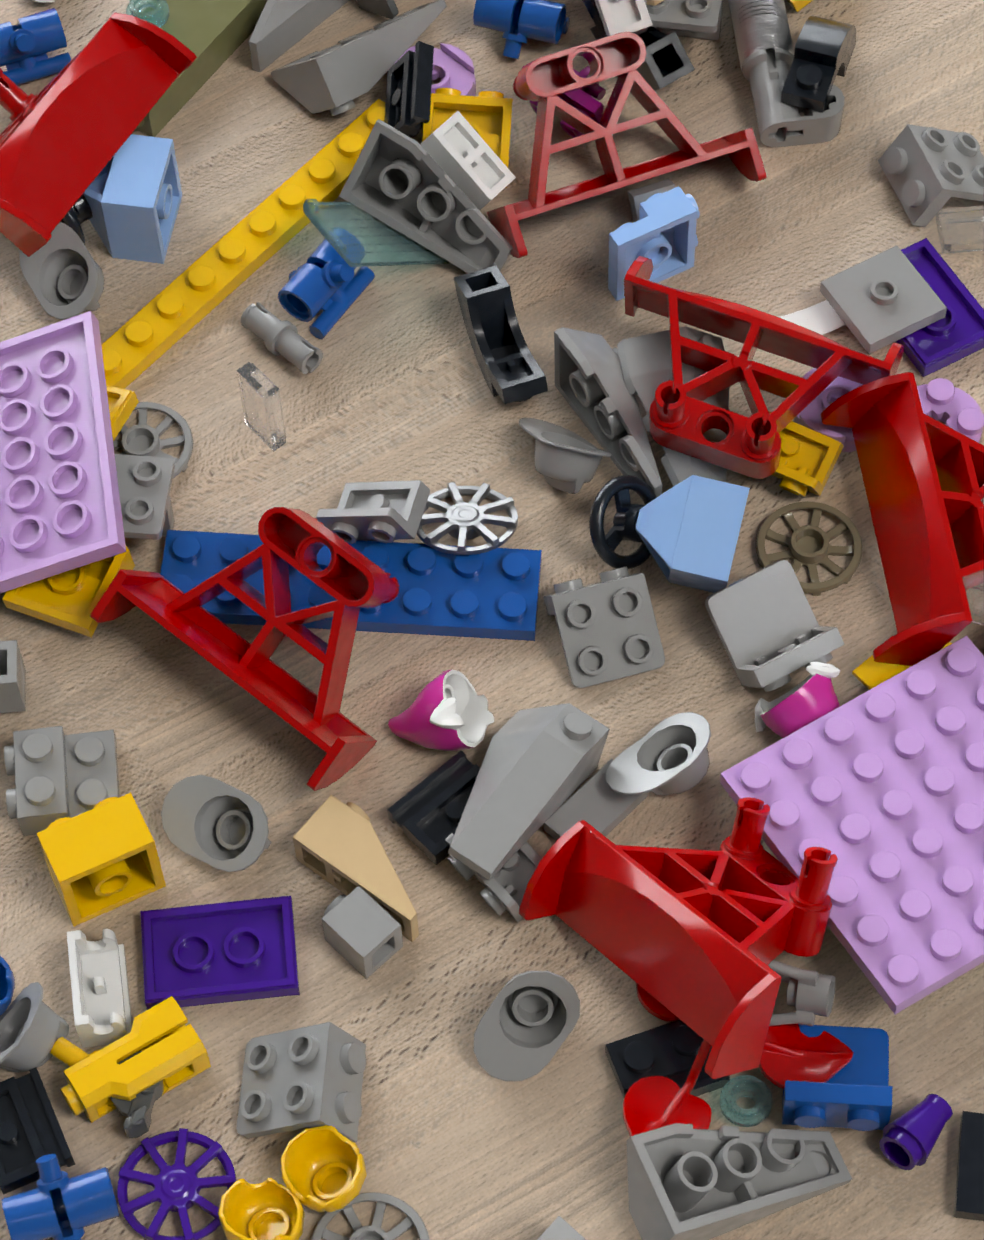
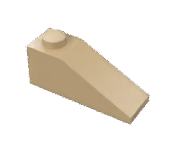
M330 795L293 836L296 859L346 895H349L356 887L360 886L401 924L402 935L413 942L419 936L417 913L372 827L368 815L358 805L352 802L344 804L333 795Z

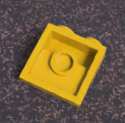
M438 88L435 90V93H431L430 121L423 123L422 142L454 113L459 111L508 168L513 99L504 98V94L497 91H481L478 93V96L461 95V91L457 89Z
M126 546V552L6 591L2 600L6 608L92 638L99 623L90 617L91 612L119 570H133L135 564Z

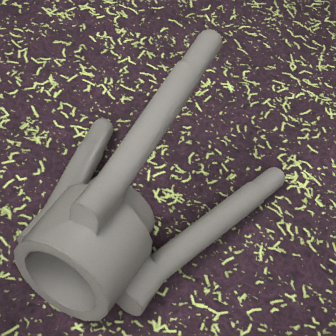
M775 960L768 964L771 969L782 977L781 982L788 983L787 1005L796 1007V1012L772 1014L769 1026L786 1024L814 1026L816 1015L829 1017L834 1002L835 976L819 974L818 971L800 969Z

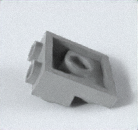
M62 726L13 731L14 745L4 747L6 772L8 776L15 775L16 785L15 789L6 790L8 816L10 819L17 818L23 836L37 835L36 833L45 830L57 819L75 817L93 809L96 804L106 798L120 797L117 745L114 729L70 735L64 734Z

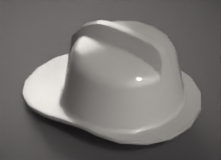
M59 222L51 232L52 237L47 244L30 257L21 250L19 251L20 267L24 278L43 309L50 316L63 320L77 316L87 310L95 311L100 308L98 301L103 293L105 281L102 269L92 258L78 234L71 227Z
M535 418L519 419V426L535 438V469L544 475L547 483L553 488L571 494L578 493L583 483H588L593 479L602 457H610L612 455L610 452L596 448L581 436L559 425Z
M693 712L678 713L664 719L643 738L628 747L611 762L606 771L607 784L613 791L623 795H639L652 791L656 795L667 796L681 794L692 789L701 782L707 774L710 765L707 749L711 737L710 724L702 715Z
M204 775L186 777L173 785L164 798L161 811L162 824L171 843L183 852L216 869L227 872L245 870L255 863L264 849H268L271 841L268 839V818L262 805L252 796L216 778Z
M548 970L527 971L510 979L487 1009L474 1033V1053L479 1065L489 1075L503 1081H523L537 1075L551 1061L567 1036L574 1029L580 1017V1000L575 988L564 977Z
M38 982L31 983L24 988L10 1007L0 1016V1068L19 1073L28 1072L30 1069L43 1066L53 1056L51 1049L56 1040L60 1037L65 1038L69 1033L67 1022L42 1001L43 987Z

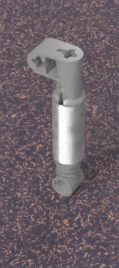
M728 0L740 67L744 78L750 82L761 142L770 147H788L824 143L834 139L841 128L845 100L842 91L836 85L832 86L823 113L781 103L782 89L794 59V50L784 0ZM804 112V116L800 117L799 113Z

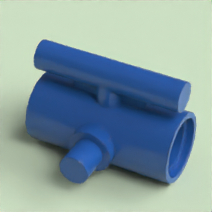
M476 0L473 22L475 26L503 32L502 38L506 39L503 56L519 59L522 42L527 43L528 38L555 45L558 44L561 35L566 34L568 31L570 18L566 17L565 4L548 0Z
M55 8L19 18L18 25H12L10 21L0 24V67L6 65L7 71L3 73L16 85L57 74L71 61L68 52L50 58L47 56L48 52L67 47L64 30Z
M341 230L331 231L309 256L307 262L289 274V281L278 293V299L282 307L300 321L309 322L320 310L323 311L309 327L311 334L318 339H323L375 278L373 271L366 266H361L354 274V270L364 258V252L360 244L349 234Z
M56 1154L44 1155L36 1160L40 1179L36 1182L38 1188L1 1200L11 1240H45L53 1237V1240H82L81 1237L85 1234L84 1227L120 1216L108 1168L104 1167L69 1178L67 1172L61 1171Z

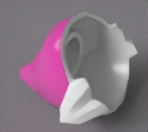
M810 662V666L806 668L810 675L803 682L771 702L760 698L755 707L756 732L764 731L767 726L777 735L784 738L840 707L831 678L839 675L840 670L832 664Z
M452 669L442 672L428 683L410 708L400 715L391 718L388 726L396 736L425 748L442 751H460L476 747L484 739L487 726L494 722V717L488 710V700L484 694L477 695L474 687L465 675Z

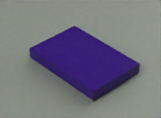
M927 238L901 251L947 307L946 316L895 341L898 344L904 345L903 352L923 377L984 348V309Z
M291 896L140 911L144 993L147 1010L171 996L180 1007L300 995Z

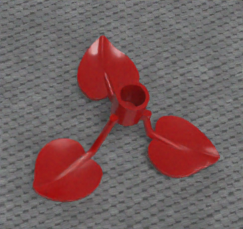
M636 983L639 1001L650 1014L664 1021H676L679 1019ZM798 1024L769 1026L759 1068L770 1082L782 1089L785 1087V1080L826 1083L851 1061L854 1052L842 1041L826 1031H823L819 1036L808 1037L800 1031ZM703 1039L682 1088L667 1077L649 1076L634 1082L628 1089L623 1102V1118L630 1136L675 1123L693 1124V1129H709L712 1115L710 1105L705 1100L690 1094L710 1051L711 1045Z

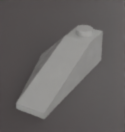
M267 0L249 40L252 70L262 72L349 0Z
M437 0L418 6L395 16L393 19H388L373 26L375 30L369 29L338 41L339 44L301 57L272 71L273 80L312 114L330 110L331 115L335 116L355 107L353 99L369 92L447 7L444 0Z
M380 119L376 121L339 196L467 273L495 265L501 271L513 247L417 141Z
M687 326L679 328L680 336L725 351L722 338ZM669 330L623 339L617 344L624 383L630 395H639L647 412V415L642 418L647 432H650L649 411L650 405L655 399L657 387L664 381H673ZM682 363L683 384L708 371ZM729 387L703 400V402L729 410ZM710 429L703 434L704 438L710 442H719L727 437L725 432L720 429ZM663 447L665 454L662 456L661 462L673 487L692 475L726 482L727 469Z
M564 327L554 331L556 388L601 447L612 454L610 458L621 473L644 480L652 488L657 497L662 494V482L635 395H630L624 383L618 348L612 349L600 334Z
M570 703L519 710L491 739L448 854L490 880L598 767L610 729Z
M675 1123L630 1136L627 1140L629 1212L642 1240H710L843 1186L852 1180L829 1131L772 1128L768 1133L739 1131V1127L722 1126L719 1130L693 1129V1124Z

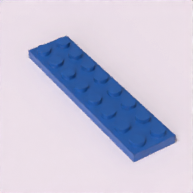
M167 530L160 575L186 593L264 543L259 535ZM356 540L353 544L348 543L379 566L385 573H390V578L395 577L399 583V593L393 601L382 603L374 608H360L356 631L535 641L542 550L496 548L480 554L454 555L435 550L426 544L382 543ZM326 545L317 554V562L322 570L326 569L331 561V552ZM288 563L291 612L336 601L334 597ZM262 568L244 579V581L265 596ZM227 590L202 605L203 608L224 624L264 626L267 622ZM333 617L302 625L313 629H331Z

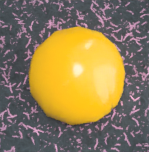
M324 1125L304 1129L288 1142L280 1158L282 1178L286 1187L299 1199L302 1205L319 1213L324 1211L333 1212L344 1208L359 1195L367 1176L364 1156L360 1153L356 1143L343 1136L333 1126Z
M272 1177L258 1184H250L245 1179L237 1180L221 1196L218 1212L227 1240H299L303 1233L305 1214L299 1199L287 1187L278 1184Z

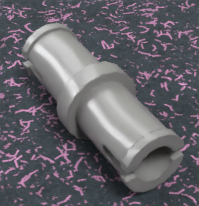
M256 302V305L254 303L249 305L243 312L241 325L265 342L266 349L275 356L282 355L304 374L313 372L320 365L323 358L322 351L298 334L297 327L291 322L279 320L259 302Z

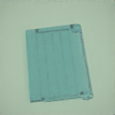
M307 199L303 204L304 214L350 267L450 263L356 207L351 202H318L316 199Z

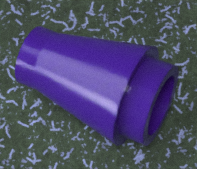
M928 1094L922 1102L886 1125L883 1129V1137L879 1143L884 1156L892 1164L903 1170H912L915 1166L925 1164L946 1122L952 1117L953 1112L947 1101L939 1095Z

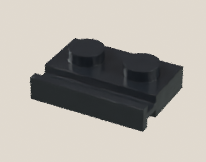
M421 41L416 43L415 52L410 50L406 52L388 70L384 122L410 138L419 133L423 123L430 121L434 46Z
M462 750L387 809L388 819L393 824L396 823L403 830V834L435 865H438L450 855L448 854L450 847L445 838L451 833L455 835L480 770L477 764L473 765L466 758V754Z
M679 1019L606 1044L605 1053L623 1098H625L628 1089L634 1082L649 1076L667 1077L682 1088L698 1054L703 1038ZM712 1046L696 1084L690 1093L691 1095L700 1096L726 1087L730 1083V1076L712 1079L705 1073V1066Z
M37 1067L30 1069L29 1074L15 1079V1077H11L0 1082V1189L3 1195L39 1180L40 1175L36 1160L44 1155L56 1154L60 1167L75 1165Z

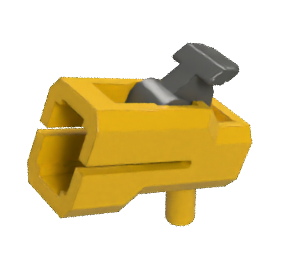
M172 996L134 1017L131 1032L101 1050L88 1054L64 1037L56 1040L51 1049V1054L69 1066L68 1069L63 1071L68 1085L60 1090L75 1116L84 1112L92 1123L117 1109L123 1116L127 1117L124 1122L126 1136L128 1138H138L149 1131L152 1121L151 1113L156 1100L163 1094L211 1067L207 1050L191 1024L185 1026L188 1023V1019Z

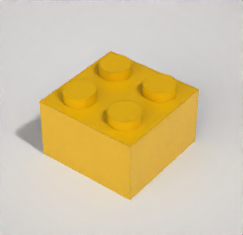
M131 792L119 798H106L96 804L93 809L75 817L57 819L45 830L36 833L51 879L74 927L166 887L155 841Z

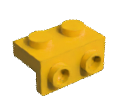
M791 421L779 432L782 442L780 462L777 470L772 475L782 479L779 485L781 488L795 495L805 497L807 491L820 496L844 445L842 442Z

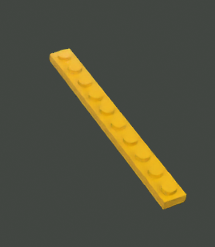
M381 99L376 100L101 345L106 385L122 389L130 385L339 197L376 121L380 119L384 122L386 104Z

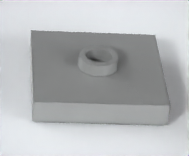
M897 245L821 281L820 292L868 354L946 316L947 307Z

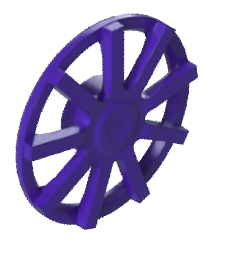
M179 1128V1131L161 1133L141 1141V1145L131 1153L123 1168H120L117 1188L118 1201L125 1220L134 1231L147 1240H201L214 1232L221 1225L218 1215L219 1208L200 1196V1190L212 1187H227L228 1190L236 1182V1174L229 1156L217 1141L215 1142L202 1134L188 1131V1129ZM171 1142H178L175 1163L169 1166L156 1147ZM188 1142L208 1149L189 1167L185 1165ZM148 1154L160 1173L159 1175H152L133 1169L142 1157ZM215 1157L221 1162L226 1173L223 1176L198 1178V1173ZM129 1181L154 1187L153 1191L128 1202L127 1191ZM158 1201L161 1203V1206L149 1229H147L136 1219L133 1213L142 1207ZM195 1204L213 1216L214 1220L201 1230L193 1233L188 1209ZM169 1211L178 1212L184 1236H164L159 1234Z

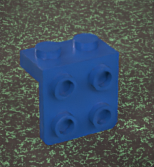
M798 1024L800 1031L806 1036L817 1037L823 1031H826L842 1041L854 1053L851 1061L826 1083L785 1080L782 1096V1125H798L805 1128H851L858 1131L883 1130L890 1120L893 1087L889 1086V1036L887 1032L879 1028L807 1026Z

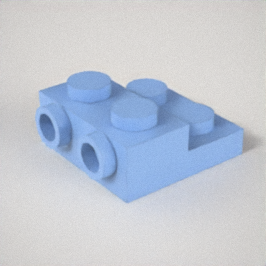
M679 186L664 193H656L646 201L641 202L638 221L625 223L609 233L608 289L616 301L625 298L624 277L632 263L639 256L652 259L653 271L649 281L659 283L694 267L695 247L698 246L696 224L697 219L700 217V212L693 196L689 193L685 195Z

